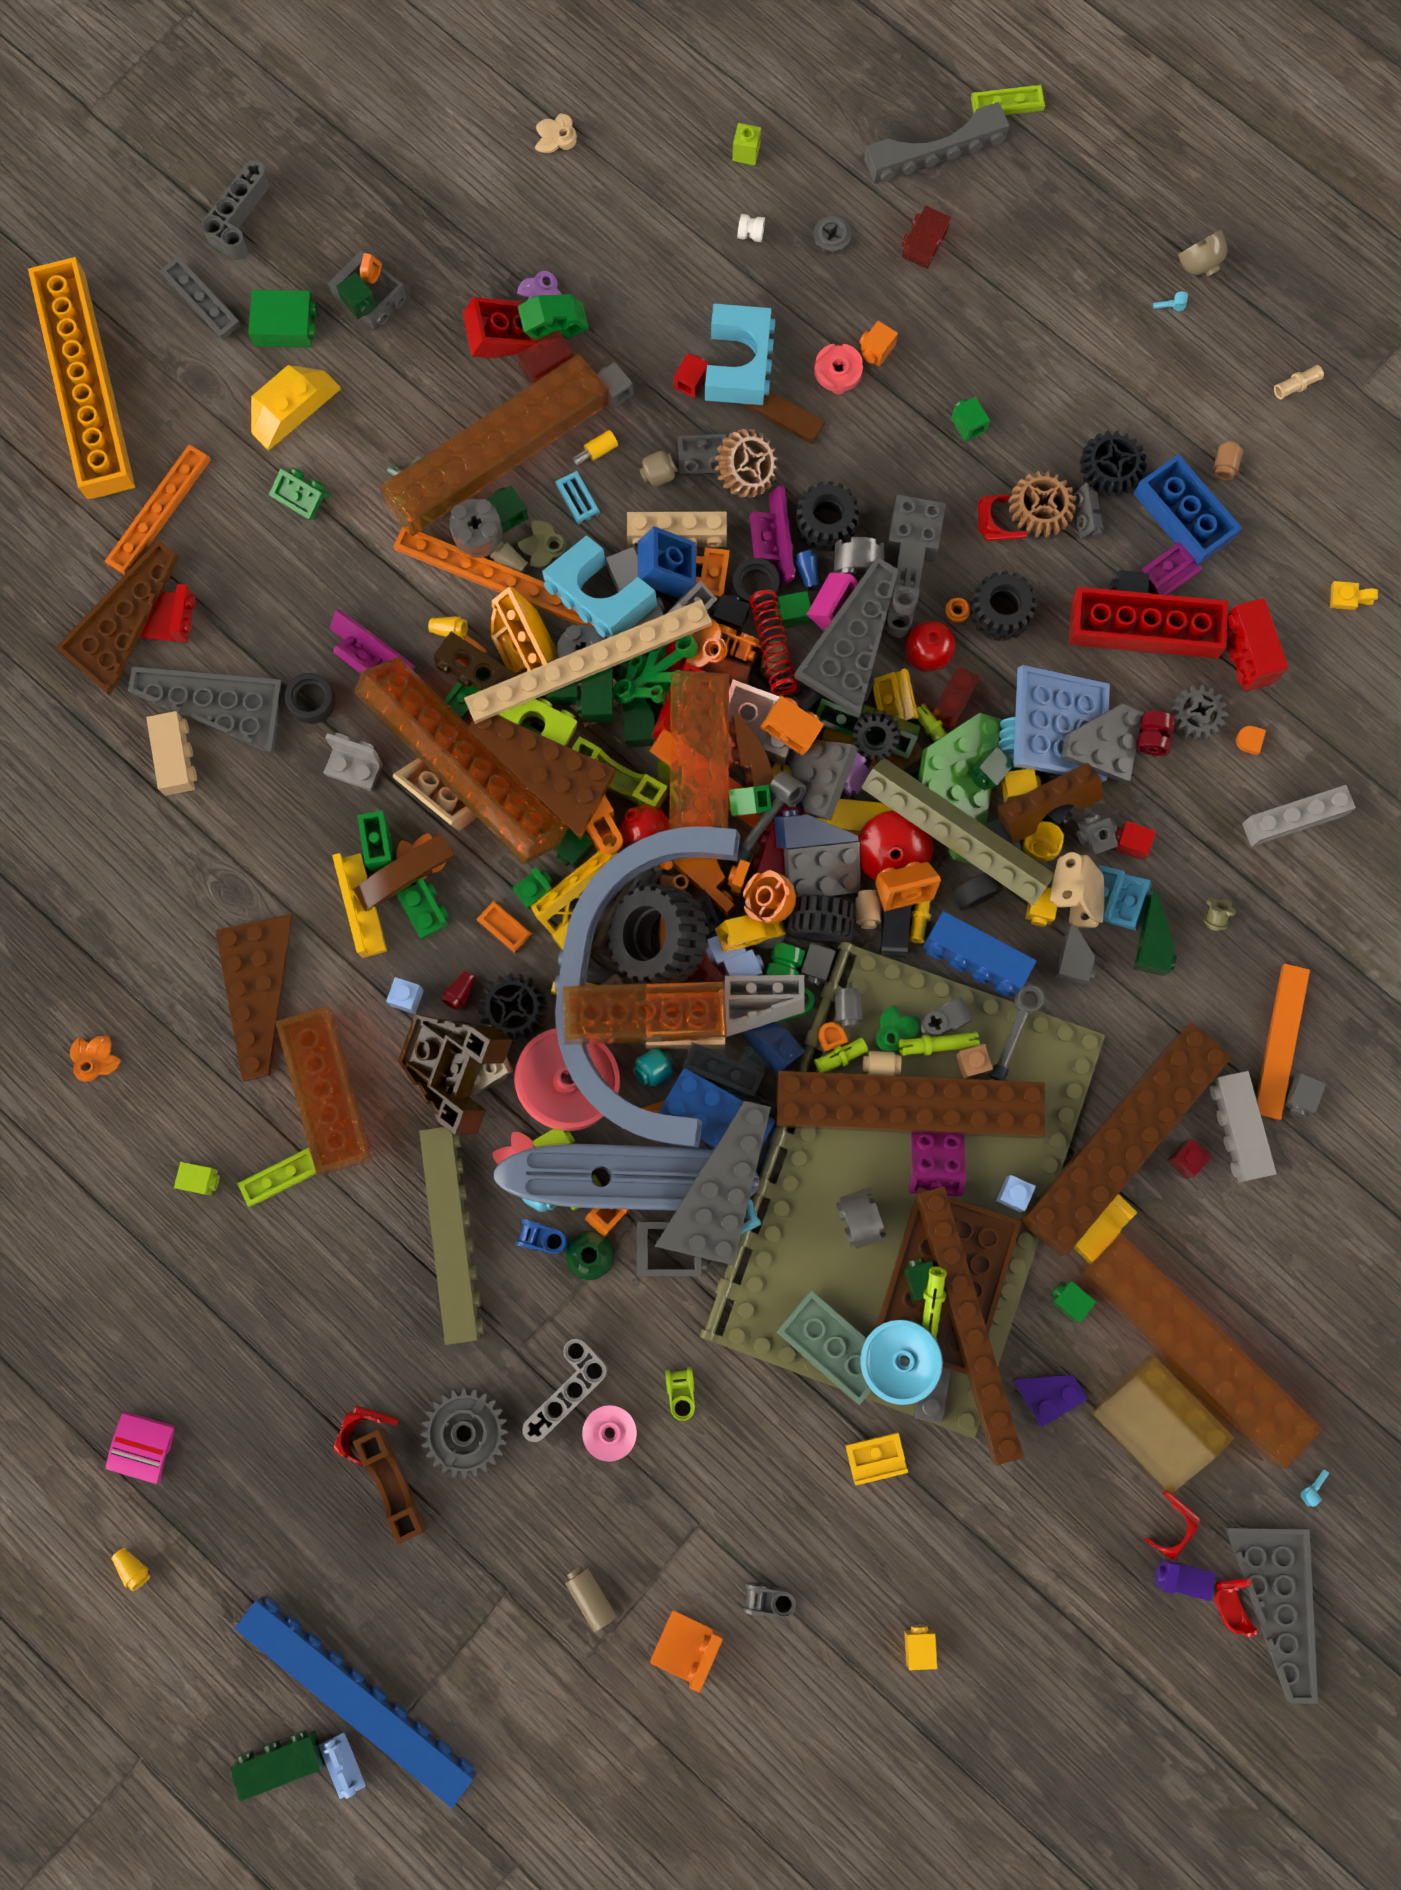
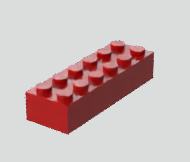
M1077 587L1071 598L1069 645L1218 659L1226 649L1228 601Z

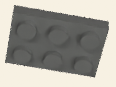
M859 841L784 848L785 877L793 884L796 897L802 895L833 896L858 893L860 891Z

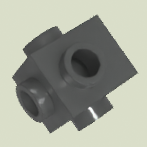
M1094 812L1086 815L1084 820L1077 822L1079 827L1077 836L1086 851L1097 855L1118 846L1115 836L1117 828L1112 818L1099 812Z

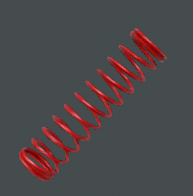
M760 590L750 597V604L753 609L755 624L758 626L757 633L760 635L761 650L764 652L763 659L766 661L765 667L768 669L767 676L770 678V690L776 696L789 695L798 688V682L792 678L795 675V671L790 669L793 663L788 661L791 654L785 652L789 646L784 643L787 638L785 635H782L784 627L779 626L782 623V619L778 618L780 611L775 609L778 606L777 596L774 591ZM772 594L774 596L772 600L763 601L759 604L753 603L761 595ZM773 603H776V606L773 607V608H771V609H767V610H758V609H756V608H764V607L770 606V605L773 604ZM755 611L761 612L757 616L755 615ZM765 612H778L776 616L771 618H759ZM757 619H758V620H763V621L758 625ZM772 619L780 620V623L775 626H761L764 622ZM759 628L765 629L762 633L759 632ZM773 628L782 629L780 633L775 635H763V633ZM761 636L767 637V639L762 642ZM774 637H784L783 641L776 644L765 643ZM763 645L770 646L766 650L763 649ZM778 645L786 646V649L780 652H767ZM765 654H770L771 656L766 659ZM788 654V657L784 660L769 661L776 655ZM767 662L775 663L770 668L767 666ZM781 663H790V666L785 669H771ZM769 671L776 673L771 677ZM782 672H793L791 676L786 678H773ZM783 683H794L787 687H776ZM774 688H775V689H788V688H791V689H789V690H787V691H782V692L774 691Z

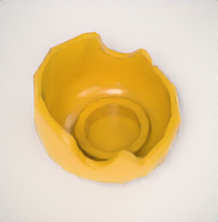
M1041 821L1036 833L1023 839V850L1037 862L1052 861L1062 850L1064 834L1060 827L1052 822Z

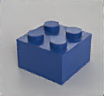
M653 526L638 540V577L651 588L680 599L696 585V542Z

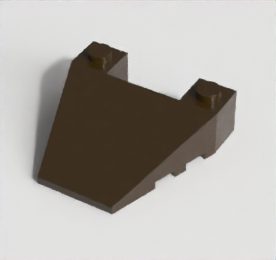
M414 1015L398 1062L413 1085L419 1086L423 1092V1100L426 1104H431L436 1112L434 1116L441 1125L454 1135L478 1133L486 1109L470 1098L482 1064L504 1063L512 1039L496 1027Z

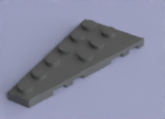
M878 557L794 675V678L857 717L861 713L898 574V569Z
M743 1101L724 1135L712 1151L711 1156L686 1193L677 1211L654 1245L655 1247L734 1265L771 1107Z
M1224 1527L1242 1578L1252 1580L1253 1584L1246 1587L1287 1702L1318 1704L1310 1529Z

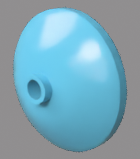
M894 1320L878 1326L867 1337L861 1352V1369L866 1383L877 1396L890 1403L905 1405L924 1399L936 1388L942 1374L943 1359L936 1339L926 1328L912 1321ZM904 1355L910 1359L908 1366L902 1363Z

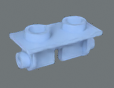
M345 1732L318 1745L339 1799L343 1797L347 1799L355 1795L356 1791L366 1787Z

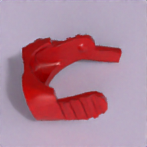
M992 495L980 499L977 507L979 518L978 531L984 536L985 541L1027 538V531H1004L994 523L990 511L993 501L1009 502L1011 495Z
M355 1406L353 1412H349L343 1420L341 1431L334 1444V1451L349 1461L363 1466L361 1460L354 1455L350 1446L351 1433L356 1425L361 1421L369 1419L376 1423L382 1424L384 1422L397 1426L399 1419Z
M1166 1489L1162 1495L1186 1519V1536L1180 1544L1171 1548L1160 1547L1147 1537L1144 1540L1150 1546L1152 1545L1154 1549H1157L1159 1552L1161 1551L1162 1554L1174 1561L1199 1529L1200 1517Z
M1248 1578L1216 1582L1217 1591L1214 1594V1601L1225 1626L1235 1634H1243L1246 1637L1257 1635L1259 1631L1246 1615L1237 1593L1238 1589L1252 1585V1580Z

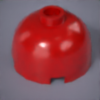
M938 621L919 623L910 631L906 639V657L914 668L923 672L944 669L950 663L955 652V638L952 631L945 624Z
M641 804L626 812L620 823L619 831L623 843L628 847L648 836L671 830L672 823L667 815L658 807Z

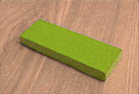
M1042 85L974 92L971 95L973 113L979 108L997 102L1000 103L1004 115L1044 111L1045 108Z
M308 1147L237 1184L247 1206L252 1207L318 1174L322 1170L312 1149Z

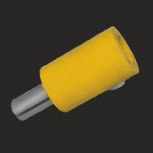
M607 430L584 444L585 450L574 456L573 461L576 465L588 458L595 461L618 446L615 436L610 430Z

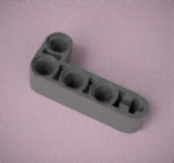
M250 161L245 164L202 221L201 227L209 244L235 260L244 258L248 253V246L242 232L238 228L270 186V181L261 162Z

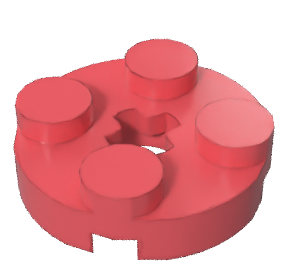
M830 344L824 347L816 357L814 374L817 381L825 389L838 395L843 394L859 383L863 371L862 357L854 347L848 344H843L842 346ZM833 365H844L843 371H835Z

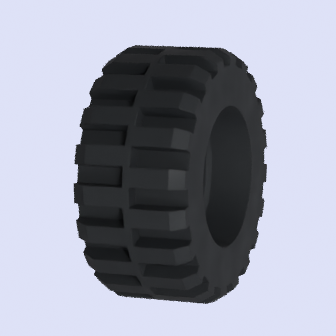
M656 884L636 887L623 897L624 901H620L615 907L617 911L611 916L610 922H612L611 929H608V936L611 942L608 945L610 952H613L612 959L615 965H619V971L633 982L658 986H673L676 983H681L688 978L687 975L691 976L697 970L696 965L701 964L704 958L702 955L703 951L707 950L708 942H706V935H709L708 926H705V921H707L705 913L700 911L701 905L687 891ZM662 915L666 926V937L662 949L655 956L650 944V934L654 922Z

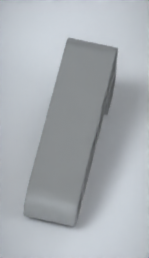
M571 1339L564 1346L563 1352L566 1360L577 1371L525 1421L522 1431L528 1441L538 1442L546 1437L606 1377L607 1365L583 1339ZM573 1343L582 1345L584 1352L581 1358L575 1359L571 1357L569 1348ZM591 1363H598L602 1367V1375L599 1378L595 1379L589 1376L587 1370ZM577 1382L582 1386L583 1391L580 1397L570 1396L568 1393L570 1383ZM551 1402H559L562 1405L563 1412L561 1416L554 1417L550 1415L548 1408ZM542 1412L545 1419L551 1422L552 1425L549 1426L548 1422H546L539 1429L542 1433L541 1435L538 1433L532 1435L530 1433L532 1429L530 1423L537 1424L542 1420L543 1417L539 1415Z

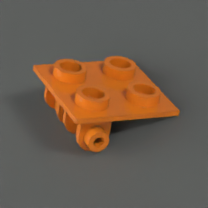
M719 624L722 630L721 638L726 642L728 650L734 640L730 656L735 655V657L746 662L748 660L753 661L756 652L753 651L754 646L761 648L759 639L745 633H741L740 637L736 636L738 631Z

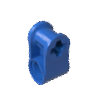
M522 1219L523 1227L519 1240L515 1242V1245L556 1255L566 1251L569 1241L563 1232L546 1227L540 1223ZM553 1235H559L562 1244L558 1249L553 1250L549 1246V1239Z

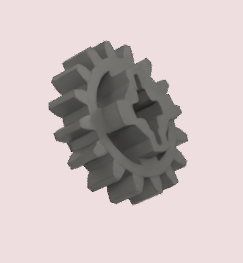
M1201 685L1198 690L1194 686H1190L1188 692L1182 690L1179 694L1180 697H1176L1173 701V704L1176 706L1172 707L1170 713L1176 714L1174 716L1176 718L1175 723H1179L1176 730L1184 729V737L1193 734L1194 740L1197 741L1200 735H1202L1203 739L1207 740L1210 737V733L1215 736L1219 732L1218 728L1221 729L1225 725L1223 719L1228 716V713L1222 710L1227 704L1219 702L1222 695L1214 696L1213 688L1207 692L1204 685ZM1186 701H1188V708L1185 711H1183L1184 704ZM1212 715H1214V721H1213V723L1210 725V724H1209L1210 721H1211L1210 717H1211Z

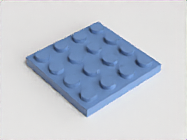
M1025 665L1018 667L1014 766L1058 775H1064L1080 767L1061 759L1065 735L1109 711L1110 684ZM1097 773L1101 778V782L1107 781L1106 776Z

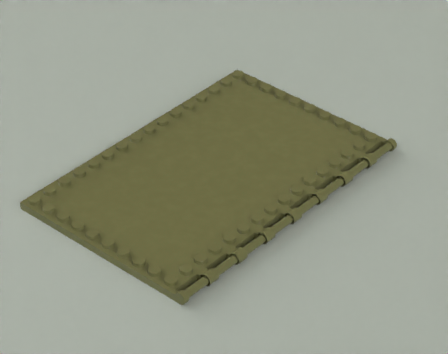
M841 942L837 948L839 953L829 981L824 984L820 996L822 1001L812 1029L808 1030L803 1043L805 1052L802 1054L796 1072L808 1071L815 1050L822 1052L821 1057L835 1051L833 1049L824 1053L818 1039V1033L825 1023L831 1003H835L837 990L856 988L858 989V994L861 995L863 1021L858 1022L857 1027L843 1029L848 1038V1044L862 1037L868 1047V1051H882L876 1044V1035L881 1029L880 1016L888 1007L895 1005L901 1017L912 1015L919 1018L921 1023L928 1013L940 1008L951 1000L961 997L973 1021L943 1035L977 1031L979 1037L975 1038V1040H980V1045H986L992 1068L994 1064H998L1019 1010L1014 1002L861 949L848 942ZM848 955H852L856 958L846 987L843 988L838 986ZM1039 1011L1028 1016L1007 1067L1009 1072L1006 1080L1045 1082V1136L1037 1139L964 1135L966 1183L963 1195L948 1197L1017 1220L1024 1216L1062 1171L1105 1038L1104 1034ZM930 1022V1023L928 1024L930 1028H932V1027L937 1028V1027H938V1023H937V1022H935V1023ZM920 1030L914 1038H921L923 1034ZM887 1035L888 1042L893 1043L892 1037ZM965 1049L932 1052L931 1055L926 1056L923 1053L901 1056L900 1076L963 1079L955 1055ZM868 1053L849 1061V1064L844 1067L841 1065L826 1073L867 1075V1072H863V1056H868ZM987 1074L970 1078L978 1080H994L987 1076ZM785 1127L773 1128L768 1142L770 1147L759 1175V1187L751 1198L754 1204L753 1208L757 1213L762 1198L770 1200L758 1234L749 1230L740 1235L734 1265L728 1264L723 1279L720 1278L715 1291L717 1296L705 1330L702 1329L699 1337L839 1388L778 1335L776 1331L811 1290L866 1339L875 1329L915 1200L914 1195H916L909 1193V1180L912 1171L911 1133L795 1128L794 1134L786 1132L787 1128ZM783 1148L788 1151L777 1182L774 1184L769 1182L779 1150ZM1010 1175L1036 1186L1026 1210L1020 1213L996 1202L1005 1178ZM870 1187L873 1195L868 1196V1199L874 1198L884 1226V1229L879 1230V1232L885 1231L887 1239L857 1249L856 1246L850 1247L845 1233V1228L849 1227L847 1219L841 1221L836 1203L840 1202V1197ZM1022 1223L988 1335L997 1366L999 1365L1039 1242V1238ZM746 1247L751 1249L752 1253L741 1284L738 1285L733 1283ZM729 1298L734 1300V1304L724 1333L720 1336L715 1334L726 1300ZM905 1355L902 1357V1359L910 1360L909 1357ZM951 1370L942 1424L930 1423L975 1439L980 1418L966 1374ZM873 1391L866 1397L868 1400L911 1416L915 1414L916 1402L905 1405L890 1403L881 1399Z

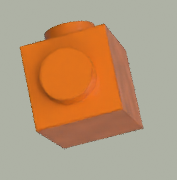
M877 321L870 332L866 330L859 341L861 344L860 355L866 362L874 363L880 367L896 346L898 333Z

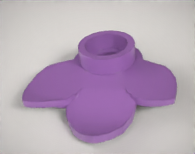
M548 271L539 272L535 278L524 279L517 291V294L528 297V299L538 295H562L557 289L558 282L556 277ZM542 280H547L550 285H544Z

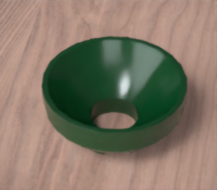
M593 1231L580 1233L570 1241L567 1247V1265L570 1271L581 1279H599L613 1265V1247L610 1241L600 1233ZM587 1247H592L597 1252V1259L590 1264L585 1263L581 1258L582 1251Z

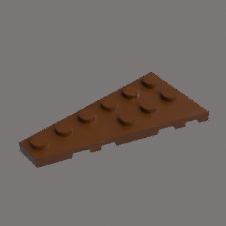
M159 539L55 647L109 696H111L179 559Z
M498 715L476 724L473 720L468 728L469 732L581 839L617 773L615 768Z
M292 914L215 930L240 1072L244 1082L267 1077L271 1074L275 1031L279 1019L278 1010L279 1004H281L284 985L287 949L290 944V928L293 923Z

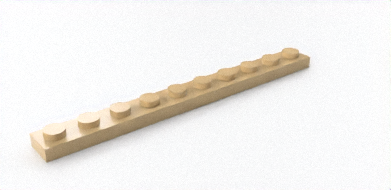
M701 599L467 696L464 699L476 724L712 625V621Z

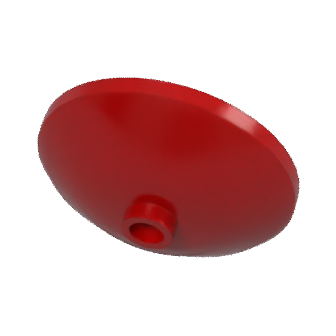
M894 810L875 815L864 824L858 834V841L860 842V867L874 881H876L878 874L884 869L895 868L896 870L905 868L907 864L912 862H919L920 864L925 862L930 864L933 855L931 835ZM899 850L900 854L897 857H893L891 852Z

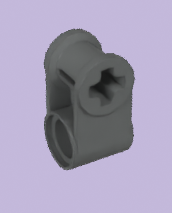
M958 997L928 1013L920 1023V1031L923 1035L928 1034L930 1037L941 1036L970 1023L973 1019L962 998ZM930 1022H932V1023L937 1022V1023H938V1027H937V1028H935V1027L930 1028L928 1024H929Z
M755 1582L745 1583V1588L748 1590L746 1606L742 1609L743 1613L787 1618L794 1613L796 1597L790 1589ZM757 1593V1594H758V1600H757V1604L755 1605V1604H754V1602H755V1594ZM787 1596L792 1602L791 1606L786 1610L778 1608L776 1605L778 1597Z

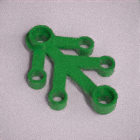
M687 635L678 639L675 645L677 650L659 663H657L658 659L667 652L664 645L651 650L646 663L641 656L630 659L625 679L618 681L613 687L614 699L620 704L629 703L634 698H651L655 703H660L666 698V692L662 686L655 685L652 688H644L642 686L646 683H672L676 688L683 687L687 683V677L683 671H663L683 657L692 658L697 654L698 644L693 636ZM643 671L642 675L636 678L637 673Z

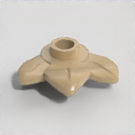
M560 113L555 120L544 119L536 125V129L542 138L536 144L535 149L542 153H552L559 147L563 150L573 148L577 141V133L572 127V119L568 115Z

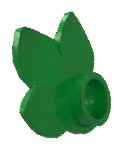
M895 1005L888 1007L879 1019L881 1029L876 1035V1044L882 1051H896L900 1053L899 1050H903L902 1048L905 1047L899 1048V1040L914 1039L920 1030V1019L912 1015L901 1017ZM887 1035L892 1037L893 1043L888 1042Z

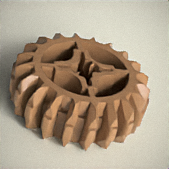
M741 429L738 432L730 433L729 437L722 440L723 445L717 448L721 455L714 458L719 462L715 470H720L721 472L717 479L725 480L723 488H730V494H738L741 498L746 496L752 498L763 494L765 489H769L772 486L771 481L777 478L773 472L779 469L774 465V462L779 458L773 457L772 453L776 448H770V439L763 440V433H756L753 429ZM749 447H751L756 454H754ZM737 473L741 474L744 480H742Z
M1038 471L1034 477L1028 474L1025 480H1019L1017 486L1011 492L1012 496L1009 498V504H1011L1009 513H1013L1012 522L1020 521L1018 529L1026 527L1027 534L1034 531L1036 538L1039 537L1040 533H1043L1045 538L1049 537L1051 532L1056 536L1060 529H1066L1068 523L1072 521L1073 513L1076 510V505H1074L1076 496L1071 495L1073 492L1072 487L1065 488L1067 480L1059 482V475L1057 474L1052 478L1049 471L1044 476ZM1024 497L1028 499L1027 503L1031 506L1030 511L1024 505ZM1055 497L1059 501L1061 513L1057 510V506L1054 503Z

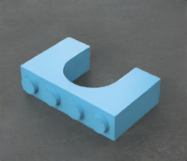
M713 304L711 339L742 342L748 345L755 352L756 356L751 362L740 367L707 365L705 401L763 405L764 395L769 396L770 380H765L766 375H771L772 360L767 359V355L773 353L774 339H769V334H774L775 319H771V308Z
M586 535L542 571L545 580L544 586L550 594H556L561 598V601L567 608H573L585 623H591L602 637L610 638L631 629L657 607L656 592L637 577L619 593L608 598H593L584 594L581 591L584 583L606 565L604 549Z

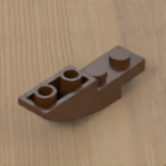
M739 714L731 715V721H728L729 736H734L735 746L731 747L733 762H737L738 767L748 765L749 770L745 771L747 786L769 785L770 787L773 773L762 744L749 724ZM764 812L755 813V816H762Z

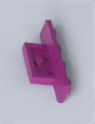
M779 485L768 496L770 513L754 511L749 517L754 558H761L776 564L780 580L779 586L784 587L795 578L796 569L793 564V544L789 530L788 499L785 495V487Z
M338 609L334 612L330 629L344 639L335 645L334 654L371 682L387 672L405 686L410 683L415 665L342 610Z

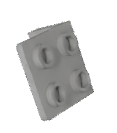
M327 733L325 739L333 750L323 772L325 776L373 791L383 766L378 753L374 750V746L364 741H360L359 744L352 742L349 737L340 733H336L335 736Z

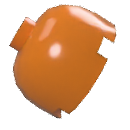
M766 870L767 872L762 874L757 873L753 875L747 882L743 891V898H746L744 909L750 918L758 922L767 924L778 923L792 913L796 904V893L793 884L788 878L777 872Z

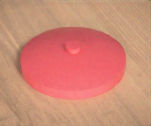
M556 1028L545 1031L533 1038L523 1049L517 1061L514 1074L515 1089L525 1110L543 1125L563 1131L585 1129L600 1121L604 1115L581 1093L565 1065L559 1047ZM584 1031L585 1042L595 1067L608 1085L618 1093L620 1074L613 1054L601 1040Z

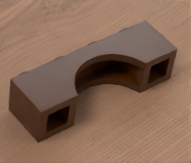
M1086 763L998 807L1001 829L1014 844L1036 833L1041 820L1053 809L1062 805L1072 804L1082 810L1103 799L1101 778L1089 763Z
M384 1427L353 1441L363 1467L369 1472L378 1488L384 1504L386 1520L397 1545L423 1533L427 1529Z

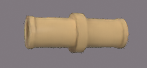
M1315 365L1302 373L1296 372L1292 374L1290 379L1274 386L1276 397L1281 400L1294 392L1304 391L1308 385L1323 379V369L1319 365Z

